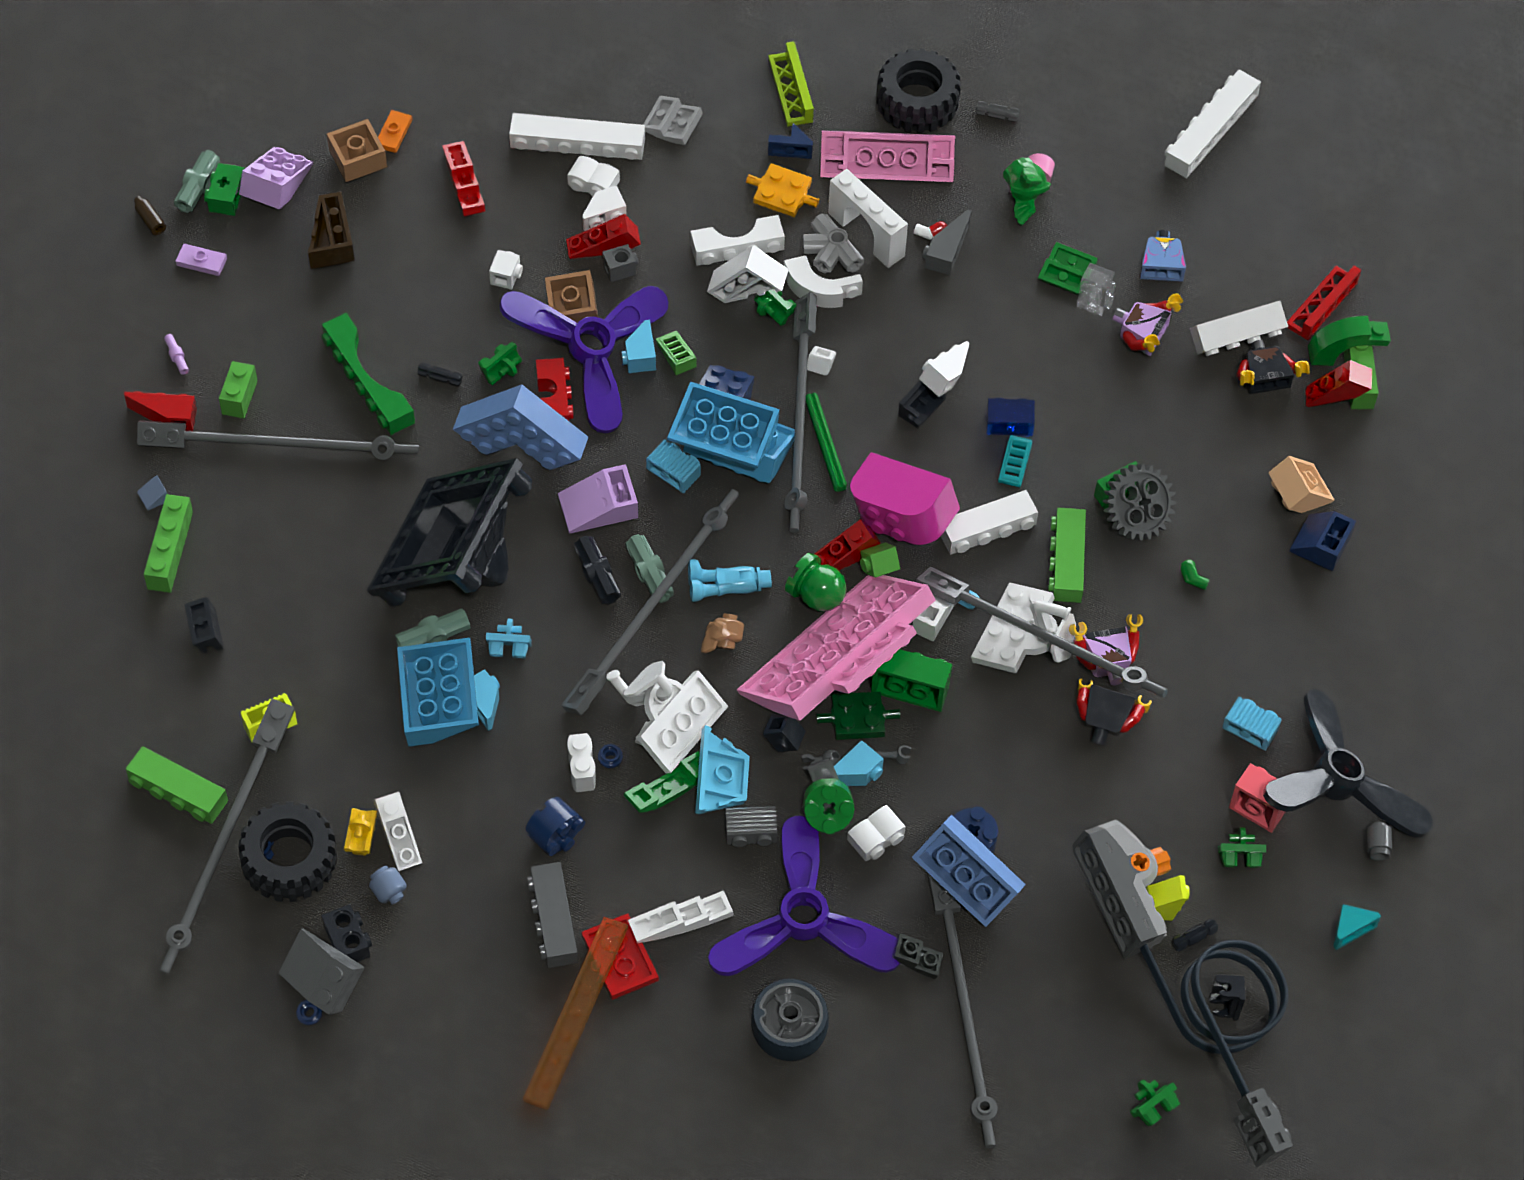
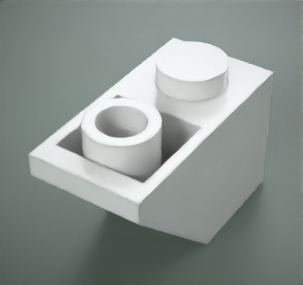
M617 185L595 192L583 214L584 231L626 214V204Z
M935 595L933 596L936 601L913 620V627L917 634L933 642L954 607V604Z

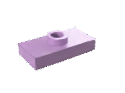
M183 244L176 259V265L220 276L227 260V255Z

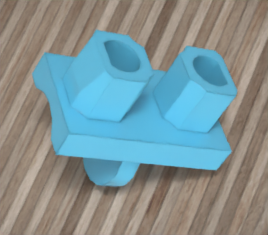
M508 618L507 625H498L497 632H506V634L486 633L490 656L503 657L504 645H512L513 658H526L532 639H530V635L513 634L522 633V626H513V619Z

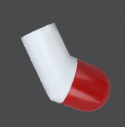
M942 221L929 227L917 224L914 234L932 240L947 224Z

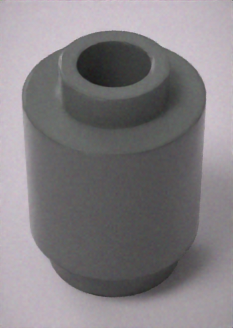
M1374 822L1366 829L1367 852L1372 860L1384 861L1389 859L1392 853V829L1384 822Z

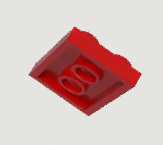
M628 913L581 932L587 949L612 1000L659 981V976L643 943H637L628 922L631 919Z

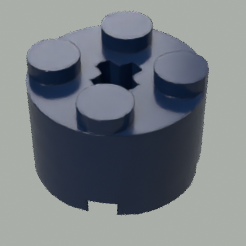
M554 797L544 803L547 806L542 811L537 809L533 813L525 829L528 833L527 836L550 856L561 850L564 852L570 850L575 843L574 837L586 823L561 798Z
M979 806L957 812L953 817L986 848L994 853L998 838V826L995 819Z

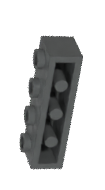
M561 862L532 866L531 876L527 877L529 892L534 891L535 899H531L533 914H538L539 921L535 922L537 937L542 936L543 944L539 945L541 960L546 959L548 968L578 963L577 947Z

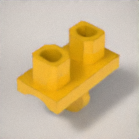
M352 808L344 846L346 852L363 856L370 854L377 811H363Z

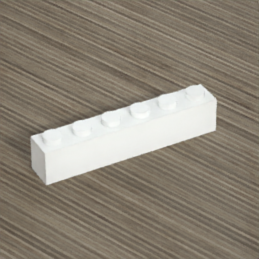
M1238 70L1234 76L1230 75L1224 87L1215 92L1210 103L1207 102L1203 106L1201 114L1198 117H1193L1187 130L1180 132L1174 145L1170 144L1164 154L1166 156L1165 166L1188 178L1259 94L1261 81L1241 70Z
M513 113L509 133L510 148L642 160L645 144V125Z

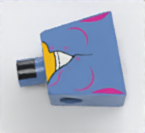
M1159 230L1156 233V237L1148 238L1140 279L1183 282L1186 264L1181 240L1170 238L1168 230Z

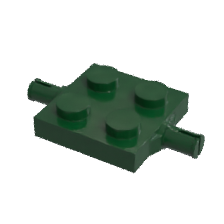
M881 691L832 694L833 707L831 713H817V724L832 723L835 729L836 740L885 737L886 720L900 719V709L885 710L882 704Z

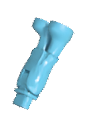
M691 559L688 562V582L692 602H698L704 597L714 595L747 594L761 591V588L772 587L770 570H760V567H756V570L754 567L749 566L717 567L714 570L702 569L699 561L696 559ZM715 581V584H703L705 582Z

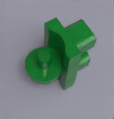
M774 289L766 291L765 295L759 296L757 294L754 299L759 305L757 313L761 316L769 314L780 326L786 324L788 316L794 313L796 303L792 299L784 300L781 297L782 291L776 292Z
M510 342L507 346L500 344L495 348V355L491 359L484 357L478 362L480 370L485 374L489 384H495L506 374L512 377L517 374L516 366L522 362V359L517 352V345Z
M1239 827L1238 834H1229V841H1235L1238 844L1221 843L1218 846V854H1221L1223 867H1237V854H1245L1246 867L1259 868L1261 867L1262 855L1266 853V845L1246 844V842H1255V835L1246 834L1245 827Z
M1142 1079L1137 1083L1139 1092L1134 1096L1138 1101L1144 1097L1146 1099L1129 1112L1134 1118L1140 1117L1147 1126L1155 1124L1162 1118L1155 1109V1105L1160 1103L1167 1113L1180 1104L1174 1093L1177 1089L1174 1082H1171L1155 1092L1154 1089L1159 1086L1158 1082L1153 1080L1148 1083Z

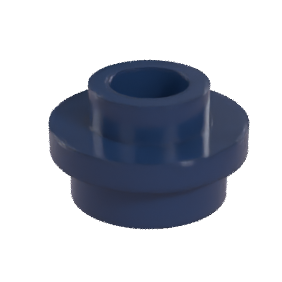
M614 744L603 746L598 753L600 764L606 768L617 767L623 759L621 749ZM609 755H612V756H614L615 758H614V759H607L606 757L609 756Z
M304 1000L297 1007L296 1015L298 1020L304 1025H313L321 1019L322 1010L308 1000ZM309 1009H314V1014L311 1017H307L306 1012Z

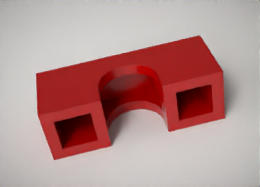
M564 358L536 360L538 392L548 391L554 393L550 397L540 399L566 420L574 419L573 405H568V400L572 399L571 386H566V381L570 380L569 367H564Z

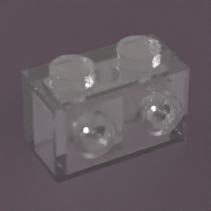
M1089 263L1081 279L1077 306L1099 315H1103L1106 308L1110 309L1114 300L1112 294L1117 282H1114L1115 272Z

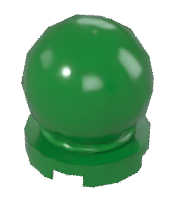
M807 553L795 565L799 568L793 578L788 577L785 591L794 598L801 595L802 600L811 609L822 612L831 611L840 606L846 596L845 578L835 567L828 564L821 565V558L817 555Z

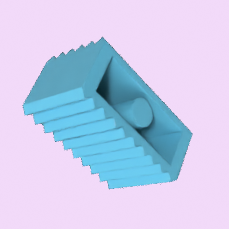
M663 440L646 458V469L682 493H685L701 475V464L698 459L693 455H686L675 443L670 444L666 440Z
M1238 697L1225 717L1222 728L1266 751L1278 732L1282 719L1273 711H1264L1263 708H1259L1252 700Z

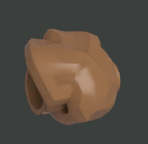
M725 613L723 618H716L714 622H709L702 642L701 652L706 654L715 650L716 647L734 650L735 643L742 640L744 624L737 620L736 615Z

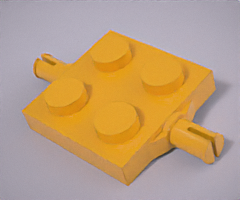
M771 163L762 178L749 174L746 179V183L758 187L753 203L795 217L798 209L804 203L815 208L819 204V198L807 195L812 183V177Z

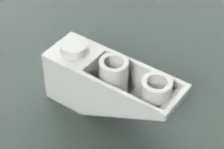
M966 341L959 346L956 344L948 352L945 353L943 351L936 359H929L923 365L922 369L924 371L919 379L937 396L940 397L950 391L962 374L969 342Z
M396 792L373 800L398 871L421 864L422 860L400 793Z

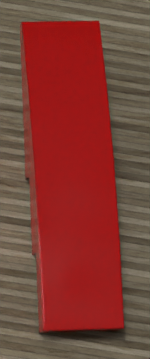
M464 141L442 145L463 215L468 216L486 212L479 184L474 174L473 164Z

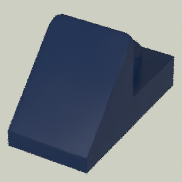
M792 123L791 136L769 135L768 156L812 159L813 141L795 124Z

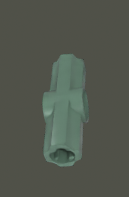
M206 150L202 152L194 167L185 172L183 186L174 200V205L180 211L185 213L193 211L202 193L205 194L206 189H210L211 173L216 170L218 163H220V157L213 151Z
M637 534L625 542L630 557L634 561L635 571L639 580L642 583L645 582L652 595L666 577L660 557L657 554L654 555L645 536ZM671 586L659 601L660 603L668 601L674 595Z
M461 608L439 618L435 615L428 616L421 620L418 626L396 634L395 638L398 647L446 641L448 637L468 630L471 627L465 611Z

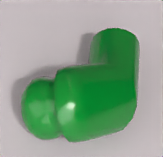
M1188 559L1182 562L1180 570L1184 581L1187 584L1206 590L1210 579L1198 575L1195 567L1196 564L1193 560Z

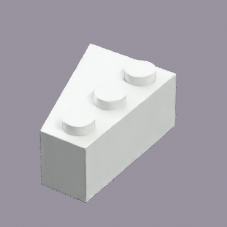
M751 246L713 271L707 292L723 303L747 299L748 295L757 293L759 296L765 295L766 291L772 289L779 292L783 289L789 269L759 248Z

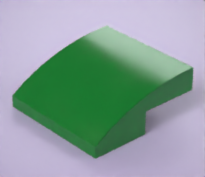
M1056 242L1049 258L1046 259L1038 279L1080 295L1098 262V258Z

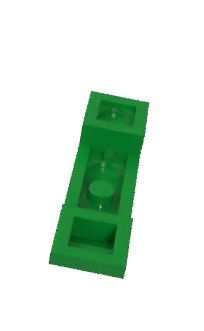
M697 751L681 760L678 768L674 769L671 773L663 775L648 785L642 782L624 793L625 798L639 813L662 807L682 796L698 784L700 752Z

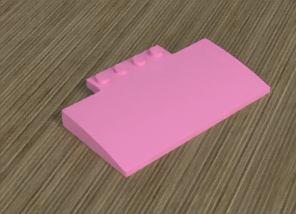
M867 575L846 594L840 606L821 615L741 685L737 691L740 695L765 708L787 717L801 720L834 690L849 694L857 690L867 677L875 674L876 669L884 662L889 661L894 653L901 647L906 646L910 639L917 634L914 627L909 624L935 602L936 599L926 584L886 575L876 578Z

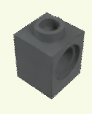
M628 244L602 252L603 267L610 282L636 275V265L639 264L638 257L635 252H631Z

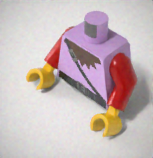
M1175 293L1168 300L1158 303L1137 302L1130 312L1117 308L1113 321L1122 324L1120 337L1131 351H1142L1151 356L1156 346L1160 345L1159 341L1169 326L1171 310L1174 312L1180 311L1181 306L1179 303H1183V299L1179 294Z
M1129 614L1126 617V623L1130 626V630H1127V627L1086 633V624L1079 622V632H1077L1075 624L1070 625L1069 632L1076 638L1074 639L1075 645L1123 668H1127L1135 661L1139 649L1140 631L1137 630V627L1143 623V617L1141 614H1138L1137 623L1133 624L1131 621L1132 614ZM1076 656L1077 660L1088 670H1091L1095 677L1108 676L1111 685L1121 684V677Z

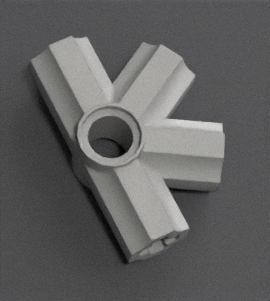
M822 213L811 222V227L816 234H803L804 254H818L813 261V265L824 274L831 272L838 260L848 272L851 271L852 273L859 270L864 264V258L848 240L847 232L844 229L838 228L828 214L824 215Z

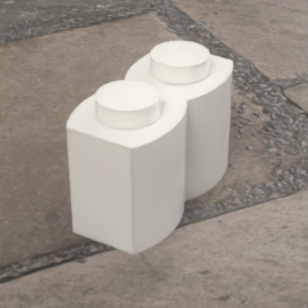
M579 156L567 175L568 185L573 190L588 192L591 196H594L597 191L616 186L620 181L618 169L608 164L598 163L586 156Z
M587 733L570 735L567 745L573 789L576 792L592 791L596 785V774L591 738Z
M885 805L854 826L848 832L847 840L865 861L871 858L875 860L884 853V848L891 844L895 846L904 839L905 825Z

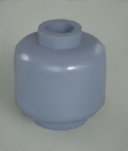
M384 866L370 876L372 880L369 883V887L380 903L390 901L393 905L404 897L402 892L406 889L407 884L396 868Z

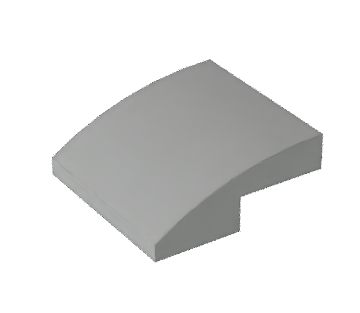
M659 96L643 125H645V132L655 137L685 145L703 112L701 107L681 105L679 98Z

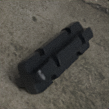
M424 362L419 364L417 371L420 376H429L430 379L443 383L448 381L450 385L459 386L463 378L461 373L455 371L451 373V370L434 365L431 367L430 364Z
M1208 919L1203 925L1199 924L1185 931L1183 936L1180 934L1174 937L1172 945L1176 951H1182L1187 948V945L1191 946L1207 938L1206 935L1210 936L1216 933L1219 928L1218 924L1214 919Z

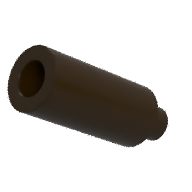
M137 196L134 199L136 204L134 209L153 235L163 233L166 229V224L147 199Z

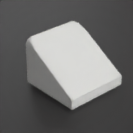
M815 346L809 354L807 370L828 375L837 352Z

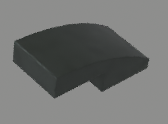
M900 933L897 938L893 958L920 974L936 979L939 975L943 953L922 946L923 941Z

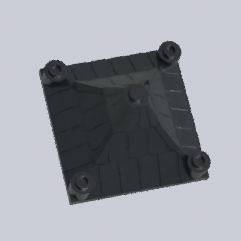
M515 458L427 478L366 591L373 597L379 596L389 606L394 607L396 605L400 606L406 600V588L453 581L465 593L476 591L480 586L495 587L502 585L507 580V573L509 571L507 547L503 537L508 506L506 500L510 492L516 497L524 496L532 488V479L521 469L523 464Z

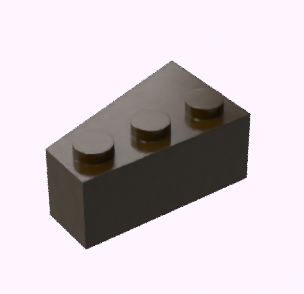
M336 192L319 195L314 228L311 233V243L308 249L310 269L355 261L342 193Z

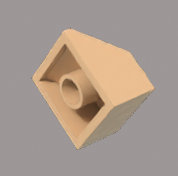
M1288 456L1268 472L1272 479V486L1281 494L1283 505L1290 511L1304 513L1334 501L1333 496L1313 463Z

